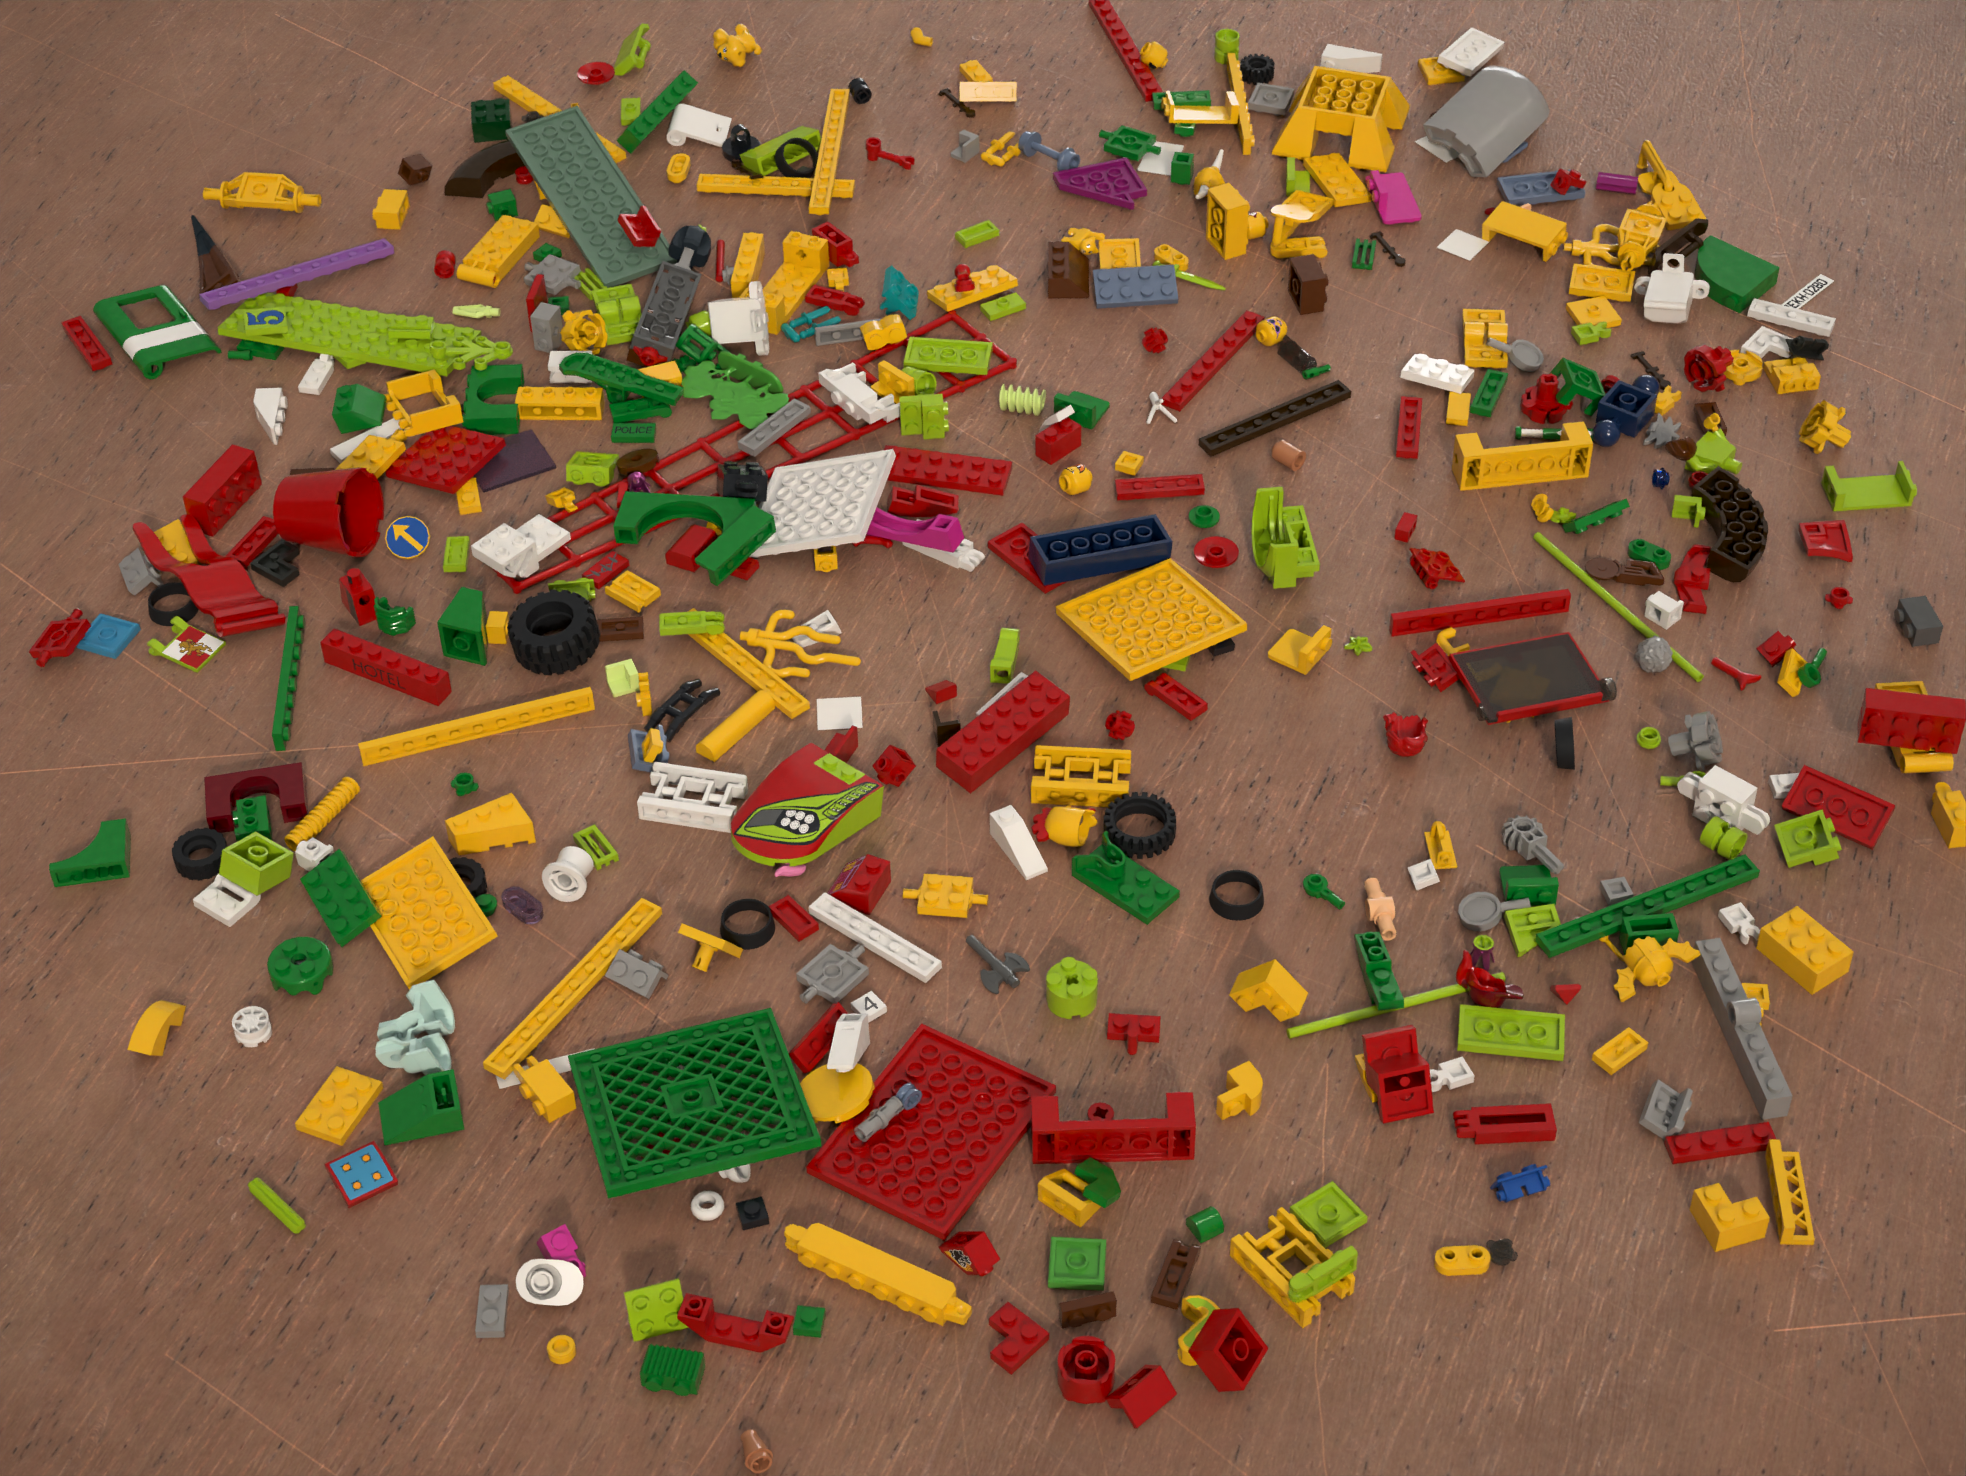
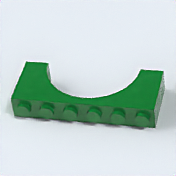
M625 491L613 525L616 543L638 544L642 536L649 529L662 522L677 518L702 519L713 523L723 533L753 505L756 506L755 499Z

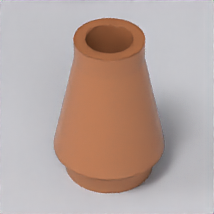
M755 1430L745 1431L741 1435L745 1466L753 1473L767 1471L772 1465L773 1453Z

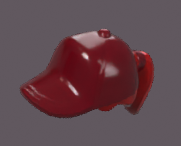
M1463 951V959L1456 972V981L1460 986L1468 990L1475 1004L1483 1007L1500 1008L1506 999H1523V990L1519 986L1505 984L1504 980L1494 978L1488 971L1479 967H1473L1471 955L1468 951Z

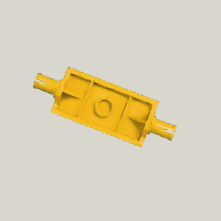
M399 429L395 430L388 439L368 435L335 470L357 467L367 468V471L374 473L378 479L406 450L404 441L407 440V436L401 429L400 431Z

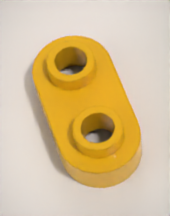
M679 153L671 157L667 167V179L669 181L680 183L686 179L691 166L689 155Z
M1162 244L1154 250L1155 261H1160L1164 265H1180L1179 270L1181 271L1188 269V257L1171 246Z
M1479 1245L1447 1246L1437 1250L1434 1267L1439 1273L1446 1276L1478 1275L1488 1270L1491 1256L1487 1249Z

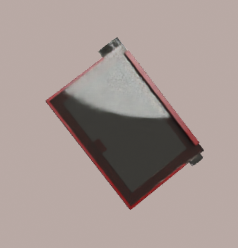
M1570 632L1449 655V661L1477 706L1476 714L1478 720L1486 721L1488 725L1615 700L1617 696L1614 680L1610 677L1602 678L1601 680L1598 678Z

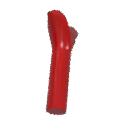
M1714 657L1711 665L1735 678L1739 683L1740 691L1744 690L1747 684L1755 683L1761 679V675L1741 672L1717 657Z

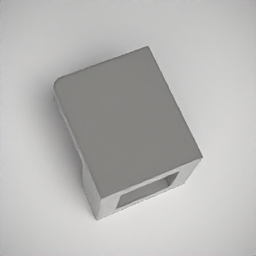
M962 130L959 133V147L951 152V157L966 163L979 153V136Z

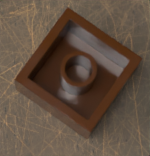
M1314 254L1290 258L1288 293L1299 314L1323 312L1324 304L1327 302L1326 286H1328V276L1322 271L1321 263L1316 260Z

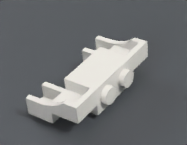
M854 363L840 369H825L818 373L819 383L831 392L832 401L857 421L863 418L866 422L872 424L883 418L888 423L900 417V402L894 403L893 394L878 400L877 393L865 384L866 373L862 371L857 374Z

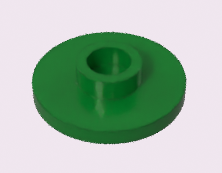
M1197 506L1189 512L1190 523L1199 528L1213 527L1220 520L1218 510L1211 506Z

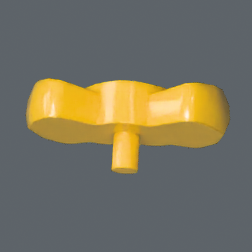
M1538 494L1532 500L1531 506L1535 511V515L1538 516L1537 520L1544 523L1551 519L1554 510L1549 508V504H1547L1548 496Z

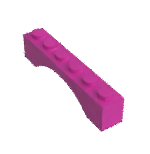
M876 507L867 531L868 535L954 553L964 539L959 519L956 517L938 514L928 520L913 521L893 516Z

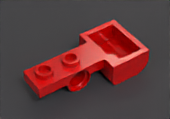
M691 525L666 552V563L695 573L700 567L695 563V558L717 539L716 532L699 525ZM748 557L730 575L748 581L759 568V561Z

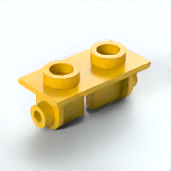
M1436 821L1432 824L1430 832H1424L1429 857L1435 869L1457 868L1449 830L1446 831V827L1442 822Z

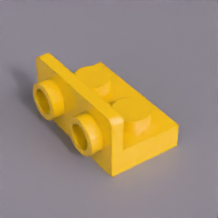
M885 360L878 364L879 381L871 385V389L877 395L883 398L893 394L895 404L899 403L900 396H915L913 377Z

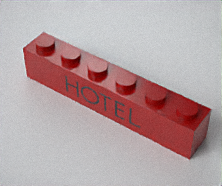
M334 628L320 642L325 663L433 705L439 706L452 692L448 671Z

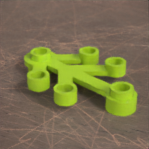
M464 336L454 337V347H447V344L440 340L430 343V354L436 359L444 358L445 354H465L453 359V368L456 370L465 369L466 363L475 359V369L485 370L487 363L497 358L500 360L507 359L513 354L510 343L505 341L494 343L485 336L476 337L475 343L467 340Z

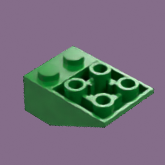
M454 1069L427 1074L378 1102L384 1145L465 1130Z

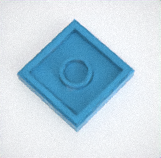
M100 613L90 624L91 627L86 632L85 637L80 640L76 647L116 659L141 630L140 625Z

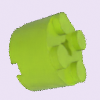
M1065 957L1061 962L1050 968L1046 976V1000L1053 1014L1064 1019H1072V1016L1078 1015L1082 1018L1089 1015L1095 1009L1098 993V977L1095 969L1087 963L1075 960L1073 957Z

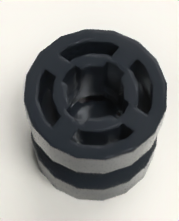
M855 78L849 83L848 89H850V93L856 103L865 104L871 99L872 92L864 79Z

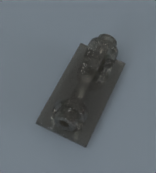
M1287 335L1284 336L1277 352L1283 359L1301 374L1302 371L1317 366L1314 357L1310 356Z

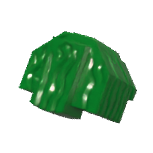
M382 596L380 600L379 597L374 599L376 620L382 632L395 636L407 633L416 624L412 607L405 609V607L395 605L392 608L387 604V598Z

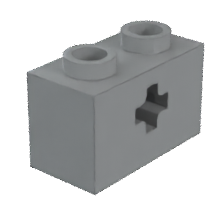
M541 302L530 316L535 350L550 353V351H556L563 342L560 334L563 328L560 306Z

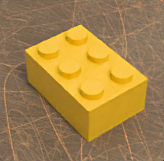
M1230 183L1209 188L1207 196L1206 240L1224 260L1246 254V246L1248 245L1247 228H1249L1248 212L1250 211V205Z
M1798 906L1763 926L1760 930L1756 947L1757 950L1811 995L1848 973L1854 951Z

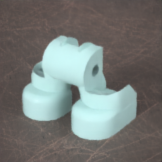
M435 980L412 985L406 997L412 1004L413 1010L404 1013L397 1019L379 1023L377 1037L380 1041L376 1043V1057L383 1065L389 1068H403L408 1073L422 1072L424 1075L451 1070L450 1051L442 1037L452 1034L455 1029V1018L451 1004ZM425 1031L429 1034L422 1038H415L416 1035Z

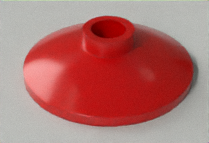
M605 62L587 63L577 71V77L581 82L593 85L608 82L615 75L613 66Z
M1207 537L1200 540L1194 547L1195 559L1202 565L1211 568L1230 566L1239 556L1237 545L1224 537Z

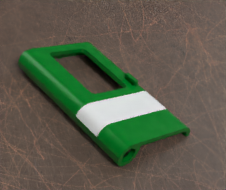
M160 285L102 299L93 308L96 317L147 379H155L161 375L163 362L210 350H215L218 354L222 353L221 349L168 286ZM157 298L175 319L172 322L138 329L120 306ZM157 365V370L152 373L151 366Z

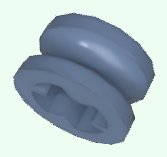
M906 1083L898 1090L895 1097L902 1102V1107L905 1110H910L919 1103L922 1092L919 1089H915L912 1083Z

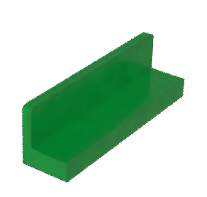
M753 505L695 558L696 564L708 570L710 583L718 586L776 532L774 516Z

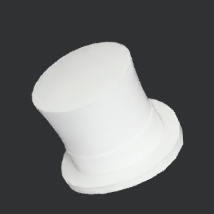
M568 846L563 848L559 853L557 861L548 864L542 872V881L548 893L555 899L563 902H573L580 899L587 889L586 877L594 867L591 856L578 847Z

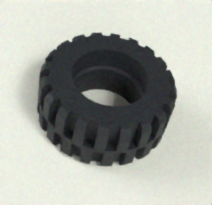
M555 589L547 593L543 591L537 593L538 595L535 597L530 596L526 599L525 603H520L517 606L516 611H513L507 629L518 663L525 669L539 675L540 673L552 676V673L560 675L564 674L565 671L570 670L571 672L575 670L578 665H584L587 662V658H591L595 653V649H597L600 642V631L592 606L581 595L575 592L571 594L568 590L559 592ZM565 629L554 635L543 636L552 630Z

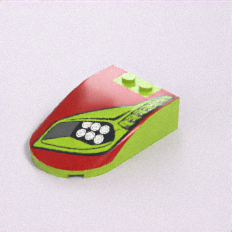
M809 743L782 761L736 812L731 822L732 843L742 855L760 864L774 867L775 863H789V867L806 864L881 816L884 785L815 744Z

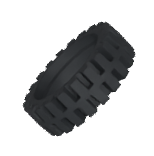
M1132 792V797H1130L1127 793L1122 796V799L1120 797L1114 799V803L1111 802L1108 808H1106L1104 832L1108 831L1110 842L1121 849L1124 854L1127 852V857L1133 858L1135 854L1137 859H1143V855L1146 854L1147 858H1152L1153 853L1157 856L1162 854V850L1167 851L1169 845H1172L1176 835L1175 811L1169 802L1165 803L1164 798L1161 797L1157 800V795L1155 794L1148 797V792H1142V796H1138V792ZM1147 814L1160 820L1164 827L1154 835L1134 837L1123 833L1117 828L1116 823L1128 815Z

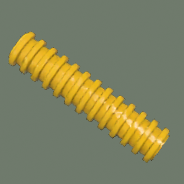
M350 777L342 778L337 783V786L285 836L286 845L292 851H296L301 841L307 842L312 837L315 838L327 826V823H330L341 812V809L345 808L346 804L360 792L358 783Z

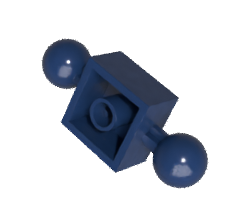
M1647 374L1641 375L1634 380L1632 385L1618 380L1599 401L1596 424L1592 431V437L1599 446H1613L1618 442L1620 433L1635 438L1654 416L1657 395L1660 390L1659 383L1655 377Z

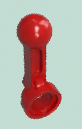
M959 264L954 270V274L958 278L955 280L956 284H954L955 292L975 289L974 281H972V278H969L970 268L966 264Z

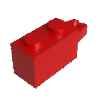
M830 222L823 223L812 229V236L828 240L829 261L835 266L846 265L852 267L859 263V256L853 251V240Z

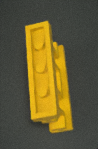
M1035 746L1034 769H1045V777L1032 776L1031 803L1108 807L1111 802L1114 803V799L1117 797L1122 799L1124 794L1128 793L1129 795V781L1118 780V773L1130 774L1131 750ZM1051 766L1065 767V769H1051ZM1099 769H1113V772L1099 771ZM1070 771L1094 772L1093 779L1070 778ZM1050 778L1064 779V781H1053ZM1098 781H1112V783H1098Z
M1283 1207L1277 1210L1275 1217L1273 1215L1268 1217V1228L1271 1231L1258 1240L1248 1231L1243 1234V1237L1238 1234L1231 1239L1230 1256L1302 1328H1305L1312 1322L1313 1315L1318 1316L1320 1314L1321 1303L1318 1299L1330 1291H1333L1340 1299L1346 1297V1294L1350 1296L1354 1293L1355 1277L1352 1272L1318 1294L1302 1300V1302L1295 1303L1288 1298L1289 1281L1292 1275L1281 1263L1295 1254L1308 1266L1299 1273H1307L1315 1264H1321L1330 1259L1333 1253L1331 1250L1325 1249L1317 1241L1315 1235L1300 1225L1297 1218L1292 1213H1288ZM1286 1235L1291 1242L1282 1246L1278 1241ZM1269 1248L1273 1254L1268 1256L1266 1260L1260 1253Z

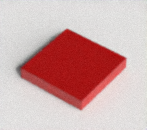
M540 274L535 276L526 297L531 332L530 316L541 302L548 303L544 275Z

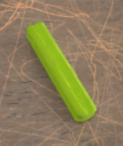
M256 1177L248 1183L249 1191L293 1233L299 1234L301 1230L305 1229V1221L260 1178Z

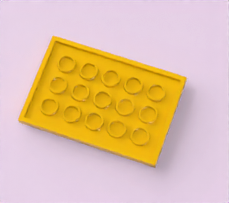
M433 836L361 880L382 915L370 927L409 990L412 985L426 982L498 937Z

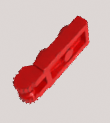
M813 285L805 296V303L822 307L828 306L833 310L844 311L850 316H857L860 311L859 309L865 305L862 297L818 285Z

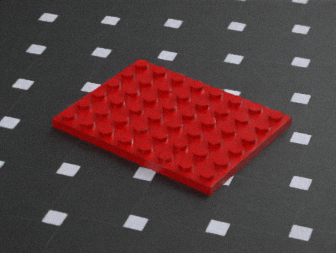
M921 1023L875 1080V1089L868 1100V1106L858 1115L843 1121L806 1166L807 1173L945 1241L1030 1128L1031 1097L1054 1096L1056 1085ZM912 1083L915 1089H919L922 1092L921 1100L914 1108L910 1110L903 1109L888 1122L887 1127L875 1132L866 1142L861 1141L856 1136L854 1128L865 1121L873 1109H878L892 1096H896L898 1090L903 1085Z

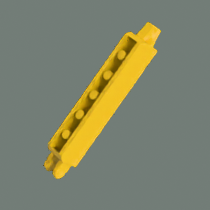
M821 1223L811 1224L808 1229L797 1226V1224H790L785 1227V1246L787 1249L798 1254V1261L808 1268L820 1270L830 1278L842 1280L855 1289H862L873 1294L879 1300H886L897 1305L903 1311L913 1312L924 1320L931 1323L935 1322L941 1326L946 1321L965 1325L972 1314V1306L956 1297L955 1285L949 1280Z

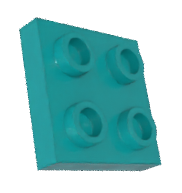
M891 265L885 270L881 296L886 297V299L880 304V309L887 308L885 311L886 315L900 310L911 320L916 316L919 291L914 284H911L904 277L902 272L897 271Z

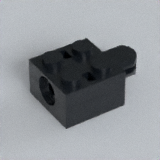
M725 461L724 464H718L716 490L720 497L748 498L766 502L768 475L763 467L759 466V463L746 462V465H737V462Z

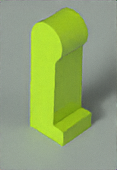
M1001 628L994 659L991 660L990 664L991 683L1008 684L1012 681L1019 651L1020 629ZM999 671H1007L1008 676L1000 677L997 673Z

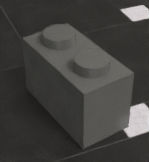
M1926 595L1899 599L1897 609L1894 611V617L1896 622L1900 624L1905 638H1908L1912 647L1939 643L1943 625Z

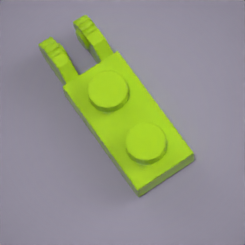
M720 611L659 614L660 636L706 632L711 635H719L725 629L723 624L724 614Z
M1351 1245L1344 1250H1338L1325 1262L1315 1264L1307 1273H1297L1295 1277L1292 1276L1289 1281L1288 1298L1295 1303L1302 1302V1300L1318 1294L1354 1272L1357 1268L1358 1251Z

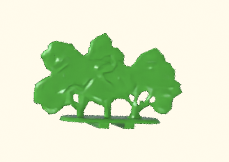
M720 351L718 362L723 370H716L715 364L709 360L702 361L697 366H687V369L684 371L686 376L682 379L681 383L684 387L683 397L701 398L708 395L714 397L709 403L710 408L713 409L711 419H727L733 414H738L739 423L749 429H755L768 419V413H776L789 403L788 394L783 393V386L780 380L772 372L763 368L762 363L758 361L754 363L749 362L746 356L740 353L736 356L727 351ZM719 373L721 375L724 373L720 378H711L714 374ZM729 376H731V377H733V378H735V379H737V380H739V381H741V382H739V383L733 382V381L730 380ZM764 392L765 395L760 397L761 393Z

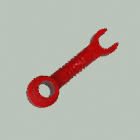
M870 137L866 140L868 160L876 161L879 157L898 163L907 170H911V164L914 165L915 158L912 156H899L883 151L879 138Z

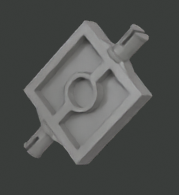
M551 254L538 265L530 262L525 264V270L530 271L524 277L526 285L532 286L535 276L540 274L544 275L546 292L556 295L567 286L579 289L581 286V282L574 279L581 272L578 264Z
M858 943L851 951L847 952L829 944L796 973L797 981L808 987L799 996L802 1002L807 1004L815 995L822 996L832 1003L839 1002L869 975V968L857 960L865 952L864 946H860V943Z

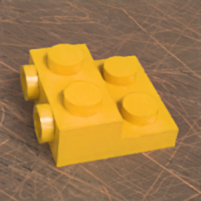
M1795 357L1764 362L1763 370L1777 394L1817 390L1819 388L1821 375L1814 363H1808L1806 358Z

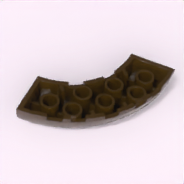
M509 140L491 145L470 156L456 168L445 185L444 194L445 196L483 198L485 193L494 185L496 179L499 177L503 179L515 174V170L519 167H525V164Z
M1718 466L1693 486L1691 496L1702 497V507H1705L1704 518L1712 526L1718 539L1717 543L1710 549L1707 568H1710V572L1724 580L1733 583L1741 582L1753 572L1763 555L1767 542L1768 523L1764 517L1763 507L1759 501L1752 497V491L1749 488L1745 489L1739 484L1738 478Z

